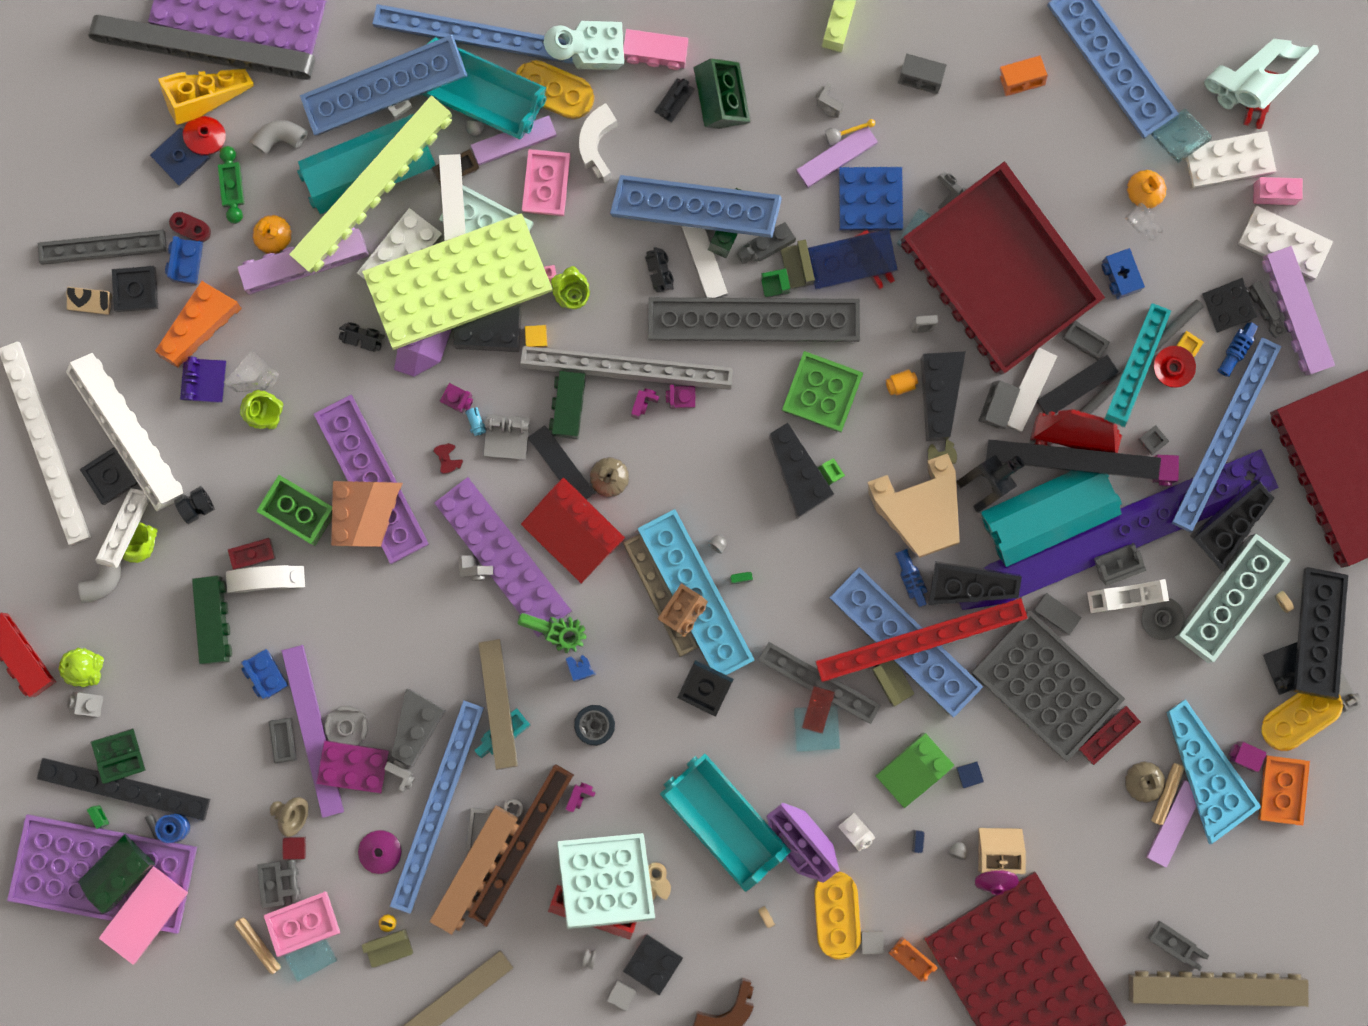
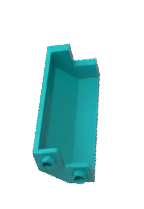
M435 37V38L432 39L429 43H432V42L437 41V40H439V39ZM458 48L467 77L421 94L427 98L432 95L437 101L449 108L517 139H521L531 132L533 122L540 108L546 102L547 97L544 95L547 87Z
M414 113L298 161L300 169L297 170L301 182L305 181L311 195L308 199L312 208H317L320 215L326 213L412 118ZM428 145L422 150L424 152L423 155L416 162L413 160L408 165V172L403 177L398 176L394 181L395 184L436 166Z
M1070 471L980 512L984 528L993 539L997 555L1006 567L1121 515L1120 505H1122V501L1119 495L1115 493L1108 479L1109 475Z
M703 754L699 759L695 756L686 764L688 768L676 779L672 776L663 784L665 789L660 795L744 892H747L770 870L781 863L791 850L706 754Z

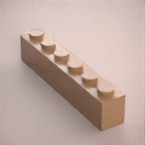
M497 805L494 807L429 921L430 923L451 935L455 929L460 931L465 922V919L462 918L466 911L470 912L476 903L473 897L476 892H482L487 883L484 880L487 873L492 874L498 864L495 862L497 855H503L509 845L505 842L509 835L514 836L519 827V824L516 823L518 817Z

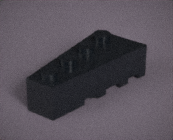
M966 351L923 354L920 358L926 441H943L951 437Z
M789 423L770 433L769 439L796 518L798 519L833 497L834 493Z
M1254 480L1194 531L1190 537L1220 570H1223L1228 560L1235 554L1241 542L1248 536L1254 524L1259 521L1275 498L1260 481Z
M935 561L928 604L937 605L1019 598L1022 576L1020 574Z

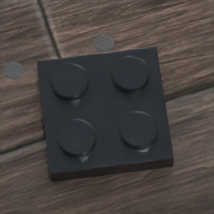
M156 267L112 269L115 312L158 309Z
M115 447L80 469L102 505H106L138 484Z
M695 660L677 698L716 717L734 679Z
M646 934L623 972L660 996L683 957Z

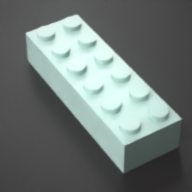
M1250 535L1185 620L1180 633L1174 638L1207 663L1215 662L1290 562V559L1259 535Z

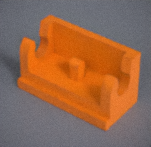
M1041 56L1000 67V80L1005 96L1046 85L1048 74Z
M903 937L888 952L921 982L927 981L929 974L935 972L938 968Z

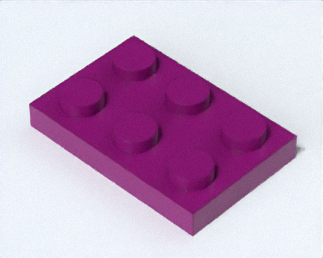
M324 740L317 784L382 793L385 776L384 768L387 764L389 750Z

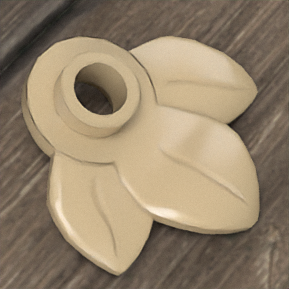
M651 863L648 865L652 899H655L658 895L660 898L667 900L671 892V884L666 879V868L661 863ZM654 869H658L660 871L659 877H654L652 875V871Z

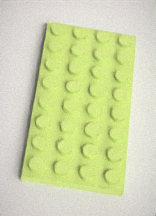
M522 213L362 271L393 350L553 291Z

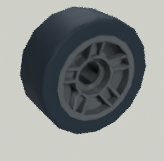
M590 705L578 712L574 722V729L577 737L582 742L598 746L606 743L612 737L615 731V720L608 709L600 705ZM593 721L598 722L599 727L597 729L591 728L590 724Z

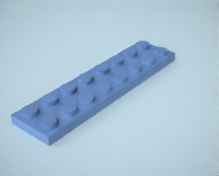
M1052 0L1047 4L1048 8L1143 139L1179 115L1097 0Z
M449 35L300 95L313 134L317 136L467 77V73L454 37Z
M620 175L610 214L612 217L772 238L782 198L780 195Z
M860 567L829 598L875 643L922 629ZM941 645L894 660L952 718L983 688Z

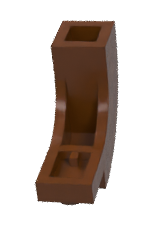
M742 978L735 1004L729 1011L720 1015H711L697 1011L693 1026H743L754 1008L753 1003L746 1002L747 999L751 1000L754 987L750 986L751 980Z

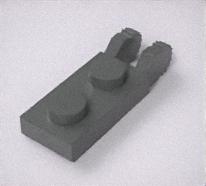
M1159 920L1147 937L1148 940L1198 971L1201 970L1202 966L1189 958L1194 951L1198 956L1206 960L1209 957L1207 953L1196 947L1195 943Z

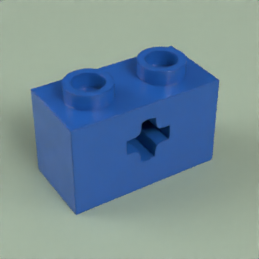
M1130 248L1108 255L1102 260V271L1105 276L1108 275L1110 291L1112 295L1116 296L1117 300L1140 292L1145 288ZM1118 273H1124L1125 277L1118 276Z

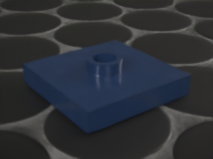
M181 127L150 154L179 187L210 159L208 155H199L192 152L185 145L183 129Z

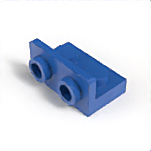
M173 236V241L169 243L168 247L170 261L166 263L165 274L171 281L197 284L203 243L183 240Z
M268 649L241 662L243 665L241 670L247 679L251 678L254 683L252 688L257 697L268 699L289 686Z

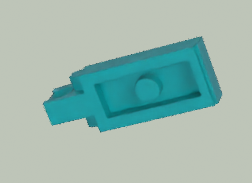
M517 708L511 712L515 739L531 725ZM490 730L480 739L482 744L474 750L480 758H483L489 752L494 755Z

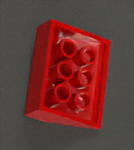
M564 477L521 523L581 584L626 539Z

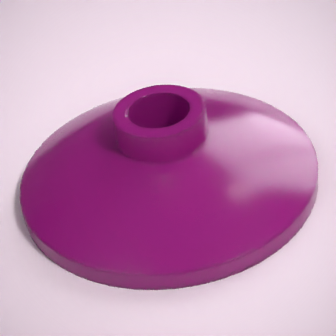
M377 830L367 834L360 842L358 848V857L365 869L375 874L387 873L394 869L399 863L402 853L399 840L392 833L384 830ZM377 848L382 850V855L380 857L375 855V850Z
M1003 870L984 872L975 878V886L978 889L991 892L993 895H1001L1005 891L1015 888L1019 883L1016 874Z

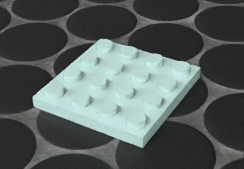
M643 833L557 842L567 929L655 919Z

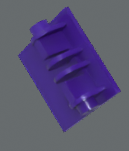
M188 356V359L183 363L180 400L223 403L226 361L197 359V357Z

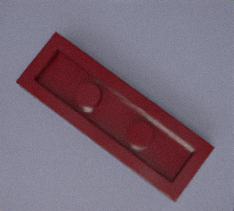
M1124 706L1080 747L1079 751L1092 765H1095L1141 721L1127 706Z

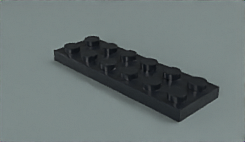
M1310 567L1304 569L1293 692L1334 700L1339 698L1349 576L1347 574Z

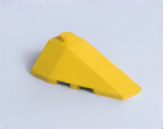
M246 69L220 70L215 74H206L205 71H199L197 75H186L185 72L158 79L168 111L176 125L199 118L254 86Z

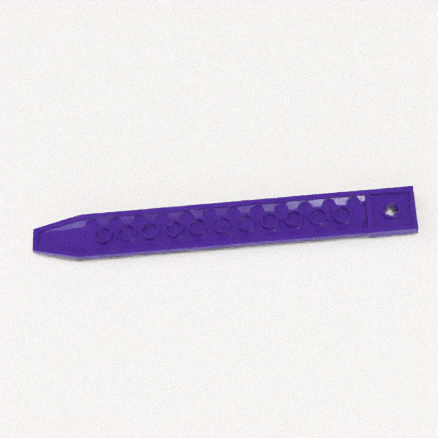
M1262 449L1224 465L1197 522L1216 514L1251 484L1250 480H1245L1247 471L1255 475L1253 480L1260 481L1269 492L1279 488ZM1193 478L1120 508L1121 515L1006 567L1000 559L988 564L983 569L1020 574L1022 576L1019 591L1020 598L1095 566V557L1132 543L1138 548L1176 532L1182 528L1172 524V521ZM1017 598L959 602L962 610L1000 605Z

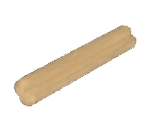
M1177 763L1172 765L1165 783V789L1159 798L1151 819L1153 823L1158 825L1164 824L1185 770L1184 766Z
M244 917L240 918L235 922L234 926L269 973H276L281 968L280 964Z

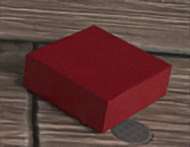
M283 837V860L306 859V837Z

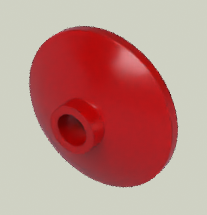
M201 116L189 121L185 125L183 140L192 152L199 155H211L223 147L226 133L218 120L208 116ZM203 130L208 131L207 134H201L200 132Z
M1168 346L1162 349L1155 357L1153 369L1155 376L1162 384L1178 388L1188 384L1193 379L1196 372V361L1187 349L1181 346ZM1171 364L1176 366L1175 372L1170 370Z

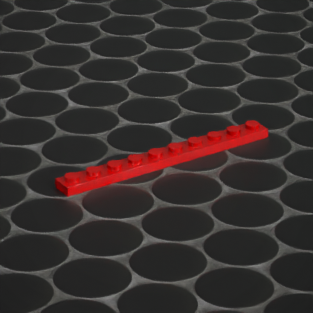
M1019 598L815 661L821 682L1022 621L1028 619L1022 599Z

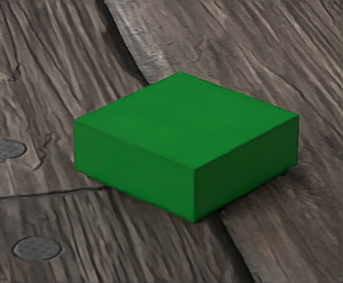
M752 572L731 574L730 576L731 584L753 581Z
M100 805L87 809L96 829L109 825V821Z

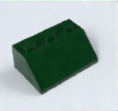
M710 58L693 67L704 127L720 129L751 122L739 62Z
M124 834L78 883L86 898L104 914L110 912L156 864Z

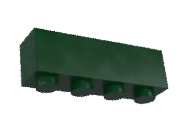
M220 576L192 578L199 664L230 662L229 657H232L231 644H228L230 625L226 623V614H228L229 610L227 601L224 602V593L227 591L226 582Z

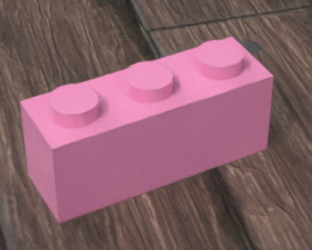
M626 29L623 51L624 60L628 63L638 64L642 62L647 63L651 67L663 65L668 66L672 70L685 68L688 38Z

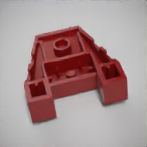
M1069 409L1058 411V415H1055V412H1049L1048 415L1039 413L1035 418L1030 441H1034L1036 445L1051 446L1055 443L1074 449L1118 453L1122 434H1119L1120 430L1117 429V424L1104 420L1103 417Z

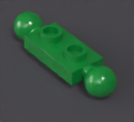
M224 146L219 152L220 159L224 161V164L218 165L221 201L223 207H229L226 212L227 220L230 223L237 224L243 219V213L238 206L245 205L241 167L239 162L233 163L236 158L235 149L231 146Z

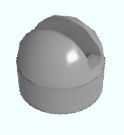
M467 121L466 128L468 133L472 136H479L483 131L484 123Z
M716 535L709 541L708 545L717 553L722 554L727 542L723 536Z
M955 843L951 846L949 855L965 860L967 848L963 843Z

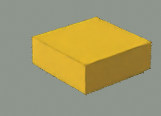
M546 325L525 326L526 346L548 347Z
M1185 331L1176 346L1187 349L1195 357L1204 342L1188 331Z

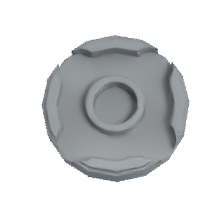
M341 706L333 710L326 718L324 725L325 734L329 741L359 745L367 735L368 721L364 713L358 708Z

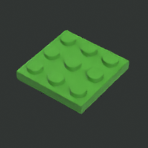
M804 351L782 411L841 433L863 372Z

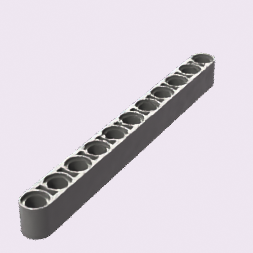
M103 15L93 16L88 34L90 39L101 43L303 80L311 79L316 59L313 55L306 52Z

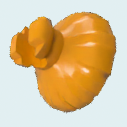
M1140 170L1132 175L1128 181L1127 192L1129 199L1138 207L1152 209L1163 202L1166 196L1165 181L1155 171Z
M267 215L261 218L253 228L252 238L254 239V244L260 251L267 254L280 253L291 241V227L284 218L277 215Z

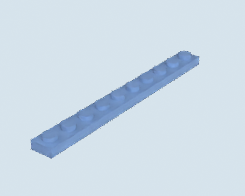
M379 4L376 5L373 19L374 27L431 38L436 37L438 39L453 35L455 42L574 64L572 57L559 60L550 56L544 46V35ZM558 38V42L561 45H566L564 39Z
M1263 337L1260 339L1172 524L1190 533L1193 531L1282 346Z
M463 700L390 907L412 913L484 707Z

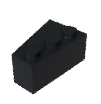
M520 306L499 311L455 327V348L519 352L522 315Z

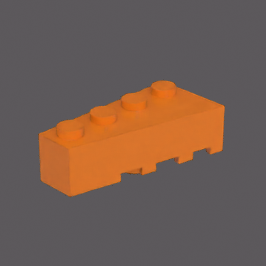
M201 281L155 352L160 358L178 368L188 359V356H191L198 350L202 343L208 341L216 330L221 326L223 327L228 322V319L235 313L237 314L242 309L241 306L234 299Z

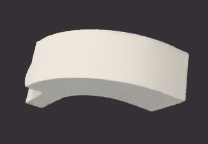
M606 103L588 116L581 128L579 137L580 154L585 168L588 169L594 165L592 167L594 174L597 178L601 177L604 182L611 179V172L597 151L598 143L606 133L618 126L617 119Z
M264 566L227 571V593L305 587L304 566Z
M1165 580L1087 592L1091 613L1169 601Z

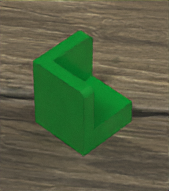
M786 268L761 274L763 292L766 298L790 293L791 288Z

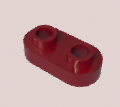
M176 212L170 217L169 225L177 234L202 243L209 239L211 229L204 221L184 212ZM183 219V223L177 225V220ZM197 228H202V231L199 234L195 233V230Z

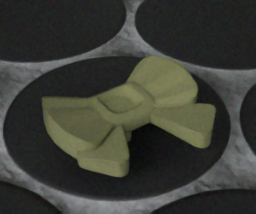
M946 440L945 451L938 452L935 446L931 444L927 450V459L930 460L948 453L952 464H956L957 453L955 448H953L954 443Z

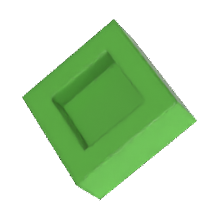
M834 458L818 467L828 485L845 476Z

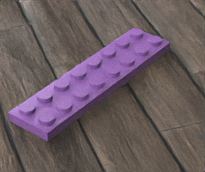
M352 395L314 413L348 481L397 483ZM402 490L398 492L397 502L394 509H392L389 525L381 545L390 564L429 545Z
M468 477L434 502L482 566H493V575L490 576L520 614L525 613L549 621L550 617L560 619L572 612ZM533 630L537 637H540L542 634H544Z

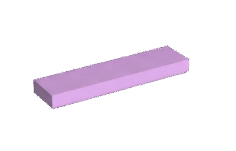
M546 116L535 120L531 132L521 139L503 132L474 143L471 147L480 166L557 137L550 117Z
M868 127L859 129L798 168L796 172L806 187L809 188L876 145L878 141Z
M1182 781L1169 808L1164 824L1160 826L1146 855V858L1166 868L1196 808L1188 781Z

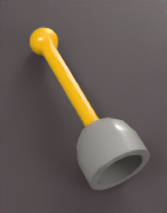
M869 119L867 123L841 132L835 128L825 130L829 146L837 144L842 135L865 127H874L875 121Z

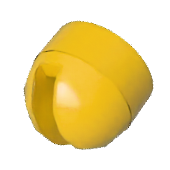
M386 914L379 920V928L383 932H391L397 925L396 918L391 914ZM382 921L391 923L392 927L383 925Z

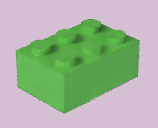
M278 475L257 509L258 513L314 546L317 545L332 520L331 505Z

